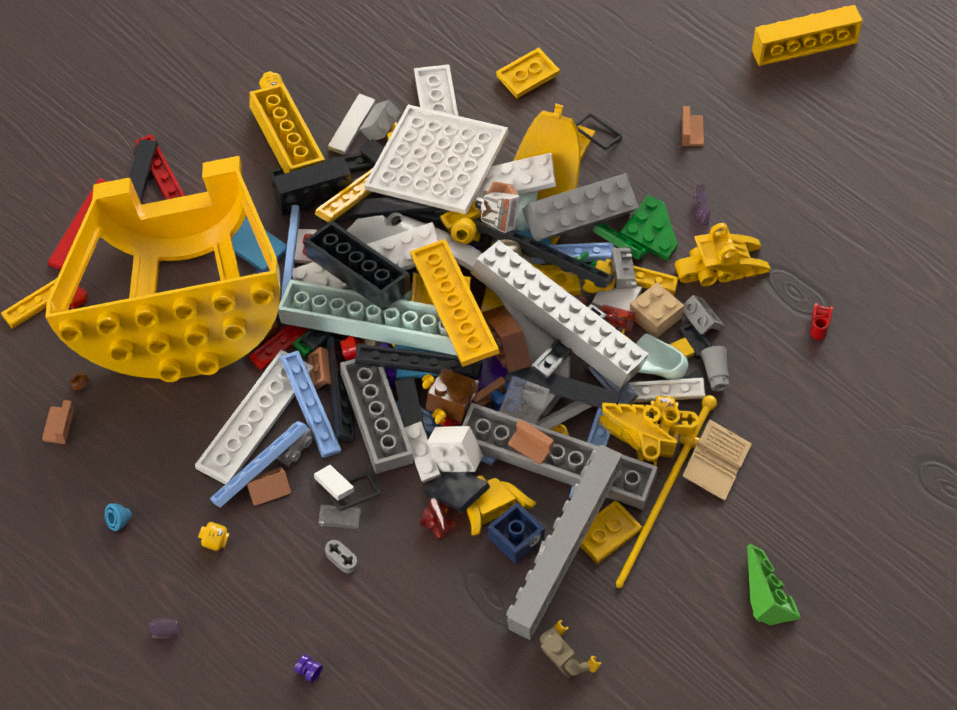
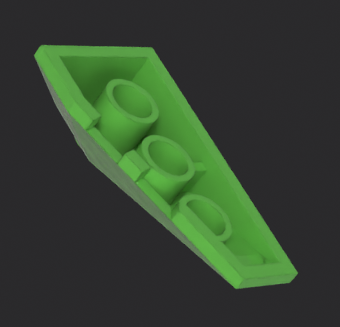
M749 544L747 546L750 602L754 611V617L759 622L762 621L768 625L798 620L800 614L791 596L787 597L782 588L785 585L773 574L775 569L765 552Z

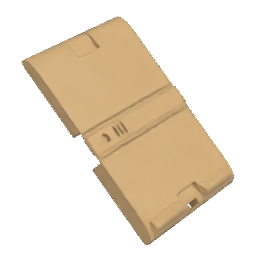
M709 420L682 476L725 501L752 443Z

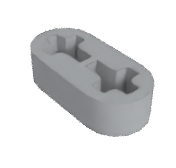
M331 540L326 544L325 553L327 558L345 573H352L357 569V557L341 542ZM331 548H338L339 555L335 551L331 553ZM345 560L347 562H350L352 560V565H345Z

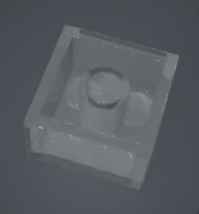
M513 376L499 412L537 425L550 389Z

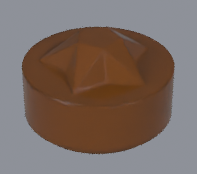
M79 373L71 379L70 386L74 391H79L88 385L90 379L86 373Z

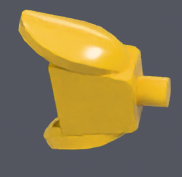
M483 476L477 477L479 479L486 481ZM497 478L486 481L489 483L490 488L467 509L472 527L471 535H479L482 524L484 525L497 519L517 502L526 510L532 509L537 503L509 482H500Z

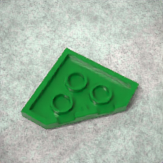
M647 195L620 233L647 251L668 261L677 249V241L664 202Z

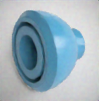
M108 504L105 509V521L108 527L113 531L122 529L127 524V521L131 519V511L120 504Z

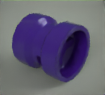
M307 654L301 656L294 667L296 673L299 675L303 674L306 680L311 683L319 677L323 669L322 664L312 661V658Z

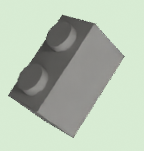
M390 100L377 103L361 126L360 131L370 141L372 139L379 140L385 138L401 112Z

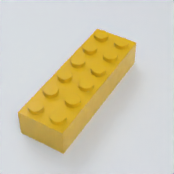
M852 5L779 21L769 25H761L755 27L752 52L758 65L761 66L858 43L863 20L856 6Z
M284 83L250 92L249 107L284 173L325 162L320 149Z

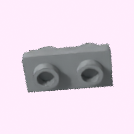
M692 295L683 304V313L700 334L704 335L711 328L720 330L724 326L703 298Z
M308 429L276 459L288 467L292 462L297 461L301 451L309 447L312 442L311 429Z

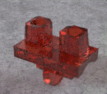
M602 305L601 311L606 314L604 318L606 322L613 327L620 326L624 330L632 331L636 312Z
M435 498L430 499L429 505L422 512L423 517L419 520L420 525L433 530L436 540L442 539L445 533L452 532L455 527L453 519H444L443 517L448 512L447 506L437 503Z

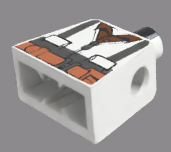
M492 192L485 195L484 199L477 198L475 208L482 210L481 220L501 232L507 233L515 229L520 196Z

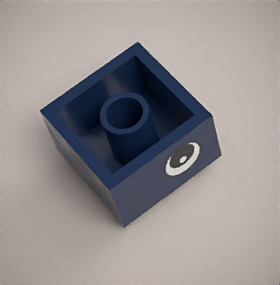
M518 502L488 526V539L515 564L541 543L545 536V528Z

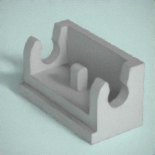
M612 247L611 263L616 289L636 288L637 283L632 254H623L631 253V249Z

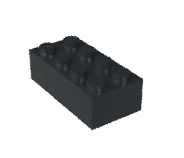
M341 157L273 177L275 197L282 216L291 214L292 205H298L300 210L310 209L326 203L351 184V173L345 158Z

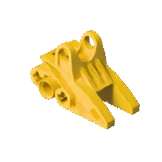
M726 223L714 225L710 229L709 234L695 236L694 239L698 247L690 251V257L679 259L674 264L680 282L688 283L699 280L702 286H710L717 279L720 282H729L755 276L756 274L768 273L771 270L768 262L750 257V251L761 249L759 239L751 236L730 234Z
M603 403L602 412L605 415H600L599 424L636 450L639 461L644 459L653 461L654 466L657 465L659 456L672 458L678 435L693 434L699 422L697 414L691 411H679L671 406L665 408L663 413H660L656 406L635 404L631 406L630 404ZM649 412H654L653 415L656 414L654 418H649L646 415H649Z

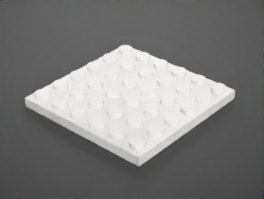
M408 105L364 184L365 190L467 214L509 133L508 127Z

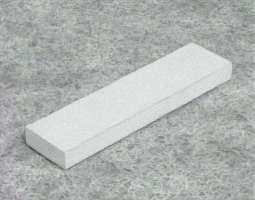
M362 94L357 96L329 143L328 150L342 155L346 154L374 107L375 99Z
M703 378L629 383L639 395L633 403L655 401L658 395L674 397L675 400L705 397Z

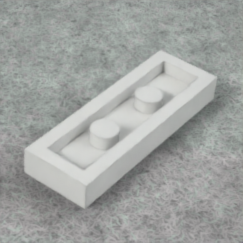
M420 421L405 427L404 429L413 451V458L421 481L425 483L440 477L439 468L427 445L428 437L422 422Z

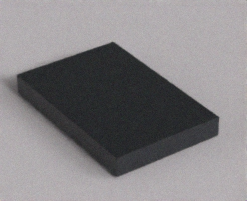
M444 472L424 490V493L427 497L463 513L490 488L488 482L466 472Z

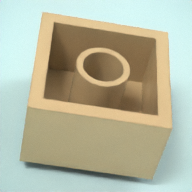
M657 282L630 303L629 316L650 335L658 338L682 319L684 305Z

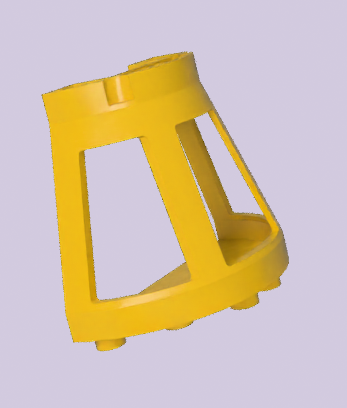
M240 156L203 163L202 178L208 192L141 205L130 178L94 185L93 200L47 300L46 319L60 340L82 357L106 369L136 377L156 378L165 382H175L184 377L215 374L220 368L234 363L247 355L265 338L276 319L279 309L280 271L274 250L243 181ZM247 216L270 271L240 277L232 238ZM100 237L115 248L134 256L129 299L68 310ZM211 251L215 252L221 281L156 293L159 263L161 261L186 260L202 256Z

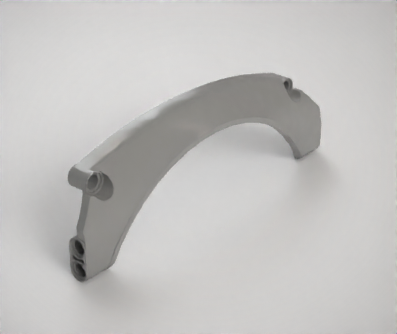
M392 213L387 219L382 215L357 219L347 231L364 243L369 244L425 225L426 223L401 215L400 213ZM401 220V223L396 225V222ZM435 227L438 241L446 239L457 264L472 271L476 259L483 253L469 244L454 241L451 234ZM499 296L511 316L524 332L531 365H533L557 339ZM572 352L553 374L570 378L571 359H574L576 354ZM526 387L523 391L524 401L543 416L547 415L561 398Z

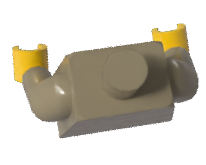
M559 620L551 629L541 635L542 651L568 679L572 675L576 676L588 671L595 673L601 665V662L595 661V656H591L588 662H581L576 653L561 638L568 629V627L565 628L561 625L562 620Z

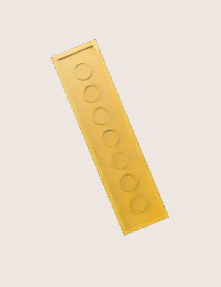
M446 239L411 250L410 256L462 367L499 354V348Z

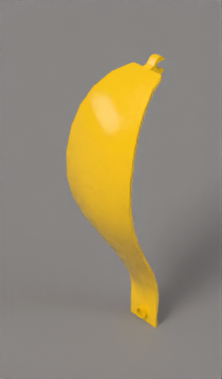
M555 104L554 113L542 111L535 118L527 130L513 160L517 161L547 153L552 154L556 186L538 190L537 201L577 188L581 160L579 133L573 119L562 116L563 105ZM560 236L551 238V245H555ZM486 286L480 308L481 313L504 305L499 296L488 286Z

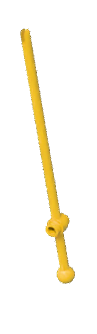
M708 395L703 398V408L698 416L699 422L696 431L693 434L681 435L679 443L684 446L616 581L617 588L623 587L690 450L695 449L700 439L697 437L709 411L717 406L715 397Z

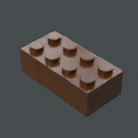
M504 305L482 312L486 324L499 348V354H496V358L498 361L500 360L502 367H506L510 373L532 366L524 332Z

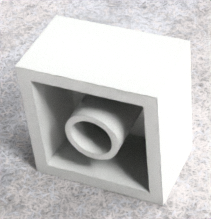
M470 426L435 427L427 442L440 472H475L483 457Z

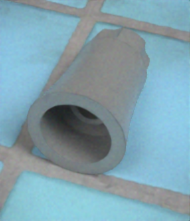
M712 346L704 349L700 355L705 365L711 390L717 392L729 388L727 349L723 346Z

